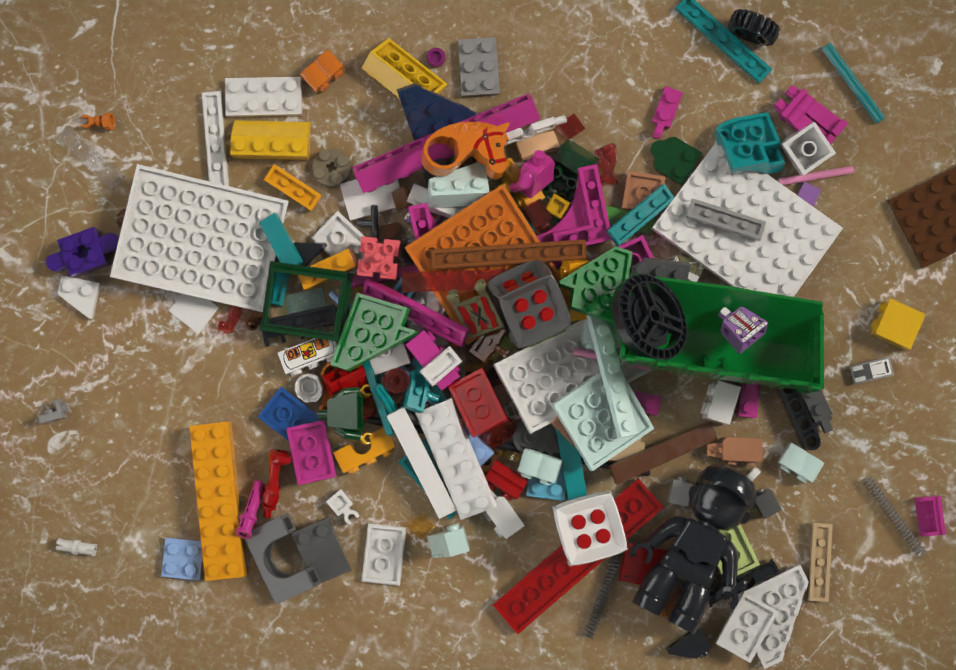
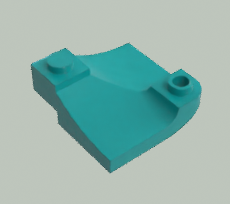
M768 112L733 118L721 123L716 128L714 133L717 145L722 146L731 172L760 171L765 175L782 171L785 161L779 149L781 142Z

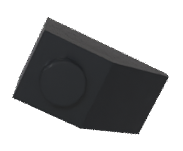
M294 242L303 260V263L300 264L302 266H308L328 246L322 242Z
M698 628L695 635L687 632L665 649L672 655L697 659L698 657L703 658L707 656L712 646Z

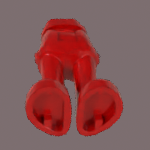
M271 449L269 451L268 483H265L262 499L263 517L271 518L272 511L277 508L276 505L280 497V485H278L279 470L282 465L291 463V452L279 449Z

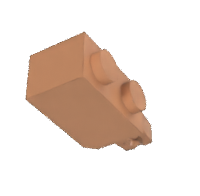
M724 437L721 443L707 444L706 455L725 460V464L737 465V461H744V465L756 466V462H761L762 439Z

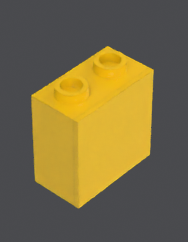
M891 298L885 300V302L882 301L878 308L880 314L871 324L870 329L872 332L870 335L903 350H910L926 314Z

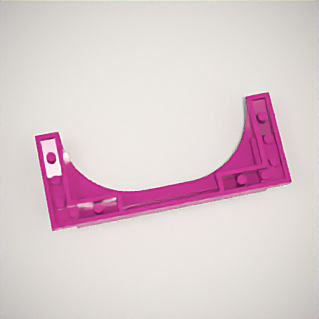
M597 164L578 168L576 191L568 211L556 225L546 232L536 235L540 242L585 239L587 246L612 240L606 233V230L610 228ZM428 203L408 207L415 239L437 226L429 211Z

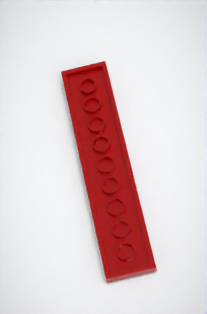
M639 478L614 498L626 540L664 508ZM561 544L492 605L512 629L519 634L604 559L569 566Z

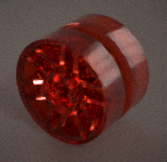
M506 412L508 421L479 435L489 448H496L504 444L516 431L517 425L508 417Z

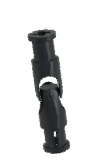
M770 559L768 563L760 567L756 566L738 575L736 586L733 589L739 593L765 582V579L775 574L779 575L780 572L774 560ZM751 576L752 579L747 584L743 577ZM723 583L718 584L716 588L709 591L710 599L708 606L710 608L721 600L732 598V594L729 591L722 593L719 600L714 598L716 592L724 587Z

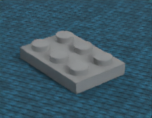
M496 37L458 40L462 97L500 95Z

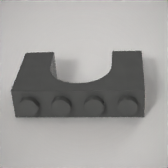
M289 513L253 529L251 532L252 538L245 539V544L250 549L253 561L258 566L261 578L266 583L270 597L276 605L322 583L314 565L298 573L288 574L278 569L273 561L272 549L275 542L296 530Z

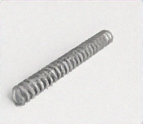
M868 476L864 481H862V483L870 480L868 483L865 484V486H867L868 484L872 483L869 487H867V489L873 486L875 487L871 489L869 492H872L875 489L877 490L874 493H872V495L880 492L878 495L874 497V499H876L878 496L882 495L879 499L876 500V502L885 498L878 505H881L882 503L886 502L884 505L881 506V508H883L884 506L889 504V506L883 509V511H886L887 509L891 508L885 514H888L891 511L893 512L890 515H888V517H891L892 515L896 514L894 517L890 519V521H892L894 518L898 517L895 521L892 522V524L901 520L894 526L897 527L898 525L902 524L900 527L897 528V530L906 526L904 529L899 531V533H902L905 530L907 531L903 533L901 536L910 533L908 536L904 537V540L910 536L912 537L908 539L906 543H908L912 539H915L913 542L909 543L908 546H911L913 543L917 542L915 545L911 547V549L919 545V547L914 549L913 552H916L918 549L922 548L919 552L915 554L918 555L921 552H923V554L918 556V558H921L926 553V550H923L924 547L921 546L919 540H917V537H914L912 531H909L910 528H907L908 525L905 524L903 518H900L901 515H898L896 509H893L894 506H891V503L887 499V496H884L885 493H882L880 487H877L878 484H875L873 478Z

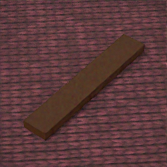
M708 421L608 467L614 483L618 485L711 443L718 438L712 422Z

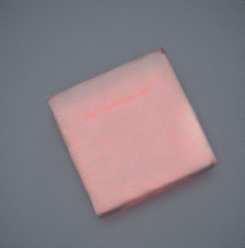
M575 113L567 118L566 123L559 124V127L569 139L574 138L585 130V127Z

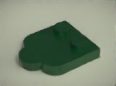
M670 137L666 141L657 140L650 148L651 155L655 158L653 161L654 169L681 186L685 183L702 154L699 150L676 137Z

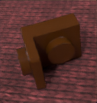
M399 223L380 225L382 244H384L385 239L401 241V246H403Z

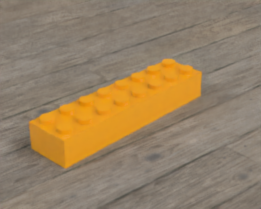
M219 422L189 426L205 581L245 577L247 575L244 539L235 534V530L238 529L241 521V509L232 423Z

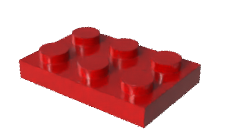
M483 368L448 385L473 438L508 421Z

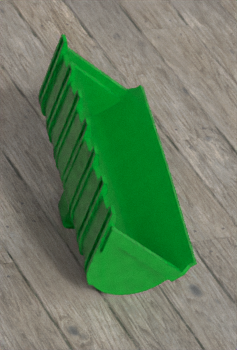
M654 276L668 285L683 308L687 323V338L682 351L668 361L637 356L626 346L623 340L621 341L619 360L620 365L623 366L625 363H628L630 367L635 364L650 367V370L657 368L658 371L668 370L679 372L682 375H696L709 379L714 378L717 380L735 381L741 384L746 383L748 385H767L768 388L775 387V389L792 388L796 389L797 392H805L807 394L824 389V311L822 308L823 302L732 286ZM724 307L732 313L738 308L744 307L768 322L765 334L741 354L732 347L720 332L723 320L718 314ZM667 334L666 339L668 342L656 348L665 349L668 346L671 334Z

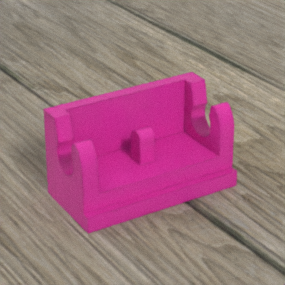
M941 496L915 497L919 536L946 535Z

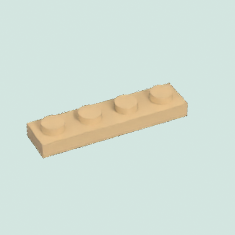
M812 522L808 586L809 601L829 602L833 524Z

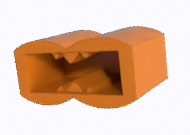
M328 49L304 69L300 75L317 94L325 92L332 80L341 78L345 68Z

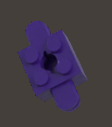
M91 227L58 239L61 251L49 255L46 258V265L54 272L67 269L69 275L74 278L111 266L108 254L116 251L119 236L114 233L101 236L98 229Z

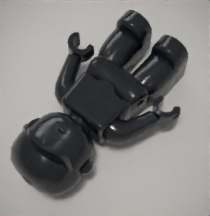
M720 464L706 467L699 474L695 482L697 486H692L689 489V497L692 499V511L699 519L698 521L685 517L670 518L661 524L646 539L645 543H638L632 546L629 552V557L636 556L638 548H645L648 552L645 562L649 564L653 556L652 549H656L665 541L675 537L670 548L659 562L646 573L632 602L659 616L672 587L679 580L676 585L683 589L667 620L694 635L710 599L709 590L719 561L722 563V583L724 587L716 592L714 598L719 600L722 593L729 591L732 594V600L729 603L730 609L732 610L738 605V593L733 589L736 586L738 572L737 548L728 540L727 536L719 531H729L735 529L740 524L747 523L750 519V514L747 511L752 510L757 495L755 484L750 478L734 468Z

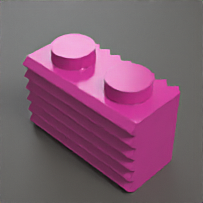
M738 383L741 389L736 402L735 416L757 418L760 384L748 385L746 383Z

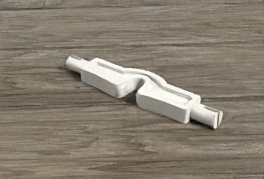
M566 116L550 117L530 124L526 130L518 128L506 133L509 138L506 145L529 139L539 133L555 128L556 125L566 123Z

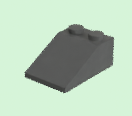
M330 517L292 533L306 567L314 565L322 583L351 571Z

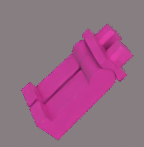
M791 85L784 94L792 101L787 104L780 98L773 106L779 114L778 118L781 121L784 120L795 132L815 122L831 145L847 126L848 122L838 118L818 103L804 88L799 90Z

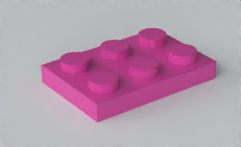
M316 421L286 428L298 485L337 477L325 421Z

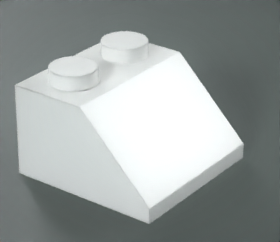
M815 122L793 133L780 144V147L799 175L803 176L836 154Z

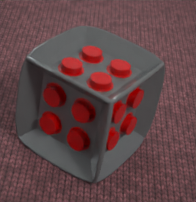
M533 260L523 263L495 276L487 282L489 294L504 322V328L508 331V337L516 347L523 348L536 344L560 333L571 325V317L561 290L552 276L551 270L543 261Z

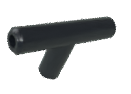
M371 205V220L357 219L356 225L357 227H371V237L377 238L379 242L378 205Z

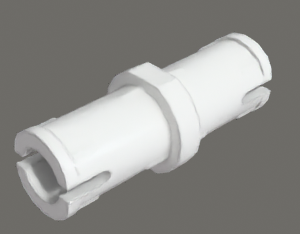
M58 538L56 544H59V546H56L57 551L95 556L97 550H94V548L97 549V544L84 543L81 540L71 541Z

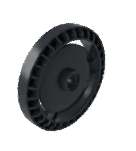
M648 274L633 275L619 284L613 296L612 312L616 329L626 346L640 357L668 361L677 356L686 343L687 323L683 308L674 292L663 281ZM671 334L670 341L665 349L656 348L668 342L666 336Z

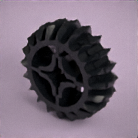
M747 9L735 10L728 24L729 30L734 35H737L738 38L761 46L773 45L780 31L778 24L772 21L771 18L752 10L748 11Z

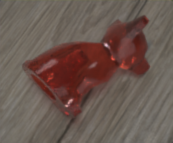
M615 143L605 145L594 151L601 160L603 174L600 176V181L607 185L619 184L617 175L614 172L618 159L617 145Z

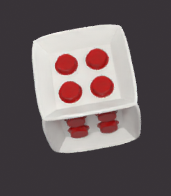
M610 490L582 496L552 506L557 530L569 566L590 563L628 550L621 518Z

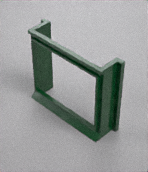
M270 261L260 330L339 341L348 317L354 274L345 271ZM277 272L341 281L334 333L269 324Z

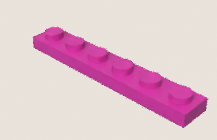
M371 278L365 280L362 294L410 309L407 317L408 320L460 347L465 344L469 331L465 326Z

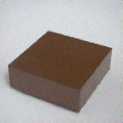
M403 186L391 192L397 211L413 205L407 202L410 194L408 186Z

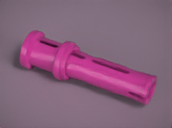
M255 480L253 482L246 509L240 515L241 521L238 529L235 530V534L240 538H252V528L257 522L256 513L265 488V484L262 481Z

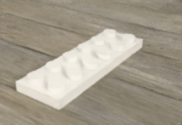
M452 398L425 408L423 413L419 414L416 412L460 519L462 520L495 508L497 504Z

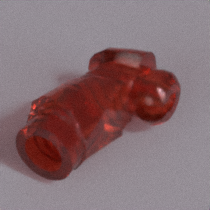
M231 305L226 322L219 321L217 329L223 331V334L235 332V326L242 316V307Z

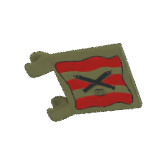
M484 279L478 280L477 284H475V289L479 293L477 296L460 302L456 289L450 290L447 295V299L453 305L462 325L469 329V339L505 326L488 292Z

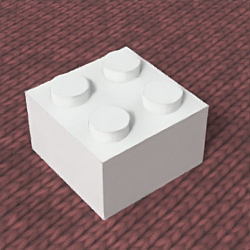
M719 380L709 384L706 392L708 400L706 403H703L700 412L703 414L702 418L722 425H730L741 387Z

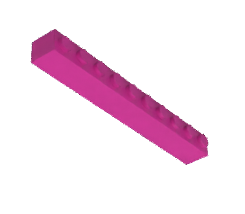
M527 93L461 122H484L495 126L510 123L505 132L508 133L525 125L529 126L540 119L533 98ZM432 134L353 166L355 177L362 192H373L377 187L390 185L396 179L409 177L413 172L422 170L421 151L426 140ZM433 144L428 148V155L432 161L442 157L446 161L449 157L454 156V150H451L448 144Z

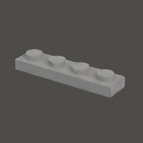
M693 198L686 215L687 219L756 241L761 240L766 224L765 221Z

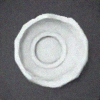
M304 374L295 382L294 390L297 397L305 403L317 402L323 395L324 385L317 375Z

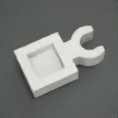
M342 489L326 501L337 516H340L342 513L345 515V522L349 525L352 523L349 520L350 514H354L357 518L359 517L357 511L350 509V506L354 503Z

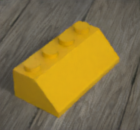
M390 38L373 49L362 66V69L368 75L390 90L397 98L399 96L396 89L413 83L438 94H441L448 85Z
M234 120L231 133L230 155L234 159L309 160L311 123Z

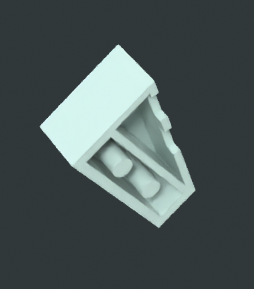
M479 162L457 169L447 176H437L429 179L428 199L430 208L468 206L489 193L485 166Z
M459 523L449 525L445 531L427 536L433 558L452 557L470 551L464 525L459 526Z

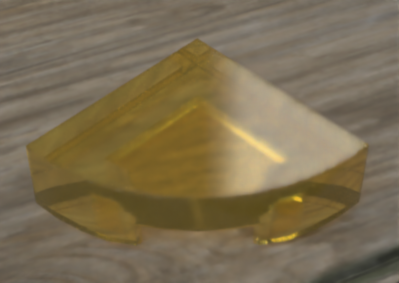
M505 449L502 451V457L520 462L521 455Z

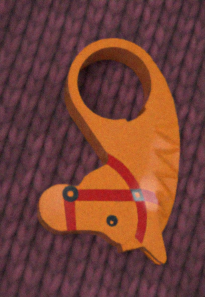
M460 122L445 126L435 131L426 140L421 151V163L429 173L435 176H447L453 173L465 160L473 156L481 165L485 166V172L489 178L499 179L507 168L504 146L509 140L505 132L510 123L495 126L484 122ZM433 144H448V147L454 150L455 162L450 165L436 164L429 157L428 148Z

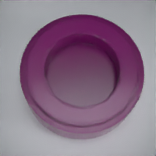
M432 48L428 51L426 58L431 67L439 68L445 63V53L442 49Z

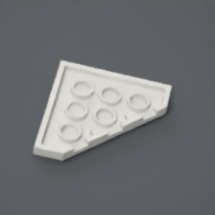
M800 564L744 591L779 611L756 652L764 669L783 660L784 651L789 642L796 616H798L805 589H807L809 583ZM743 591L740 592V593H738V597H739V598H740L741 594L743 593Z

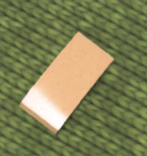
M554 131L537 134L515 144L521 160L530 159L537 150L547 153L558 151L560 148Z

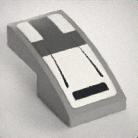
M890 357L850 366L854 385L894 375Z

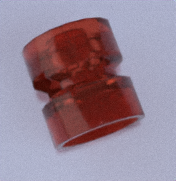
M394 368L382 375L380 383L388 394L395 395L407 389L409 377L404 370Z

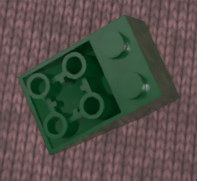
M568 138L553 159L555 163L553 181L541 190L542 193L549 200L555 193L571 203L576 191L578 168L597 164L600 159Z

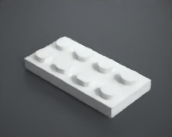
M225 78L226 117L302 116V78Z

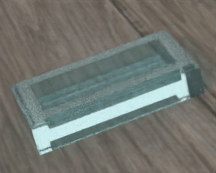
M323 288L285 296L288 314L326 306Z

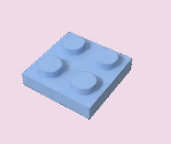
M165 538L161 577L201 580L203 565L201 541Z

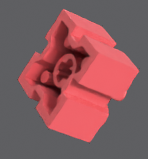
M361 236L360 253L364 254V260H358L357 275L374 278V273L380 274L381 279L397 281L399 265L394 264L395 257L400 258L401 241L385 239L384 244L378 243L377 238Z

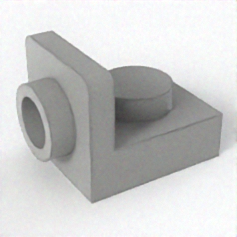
M62 399L54 400L57 411L55 409L44 411V415L38 416L40 424H48L68 418L67 413L69 410L67 403L63 402Z

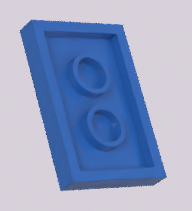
M283 387L279 388L257 416L287 441L289 439L286 428L319 421L318 414Z

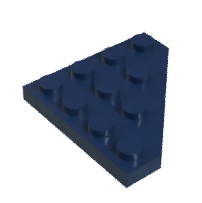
M416 83L396 89L414 141L432 134L445 126L461 122L479 114L464 105L446 99V97L422 88V86Z

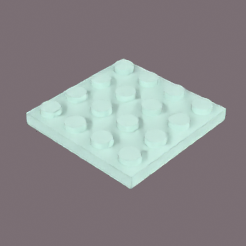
M601 372L551 404L590 471H594L654 429L625 377L624 381L638 431L637 435L617 438Z

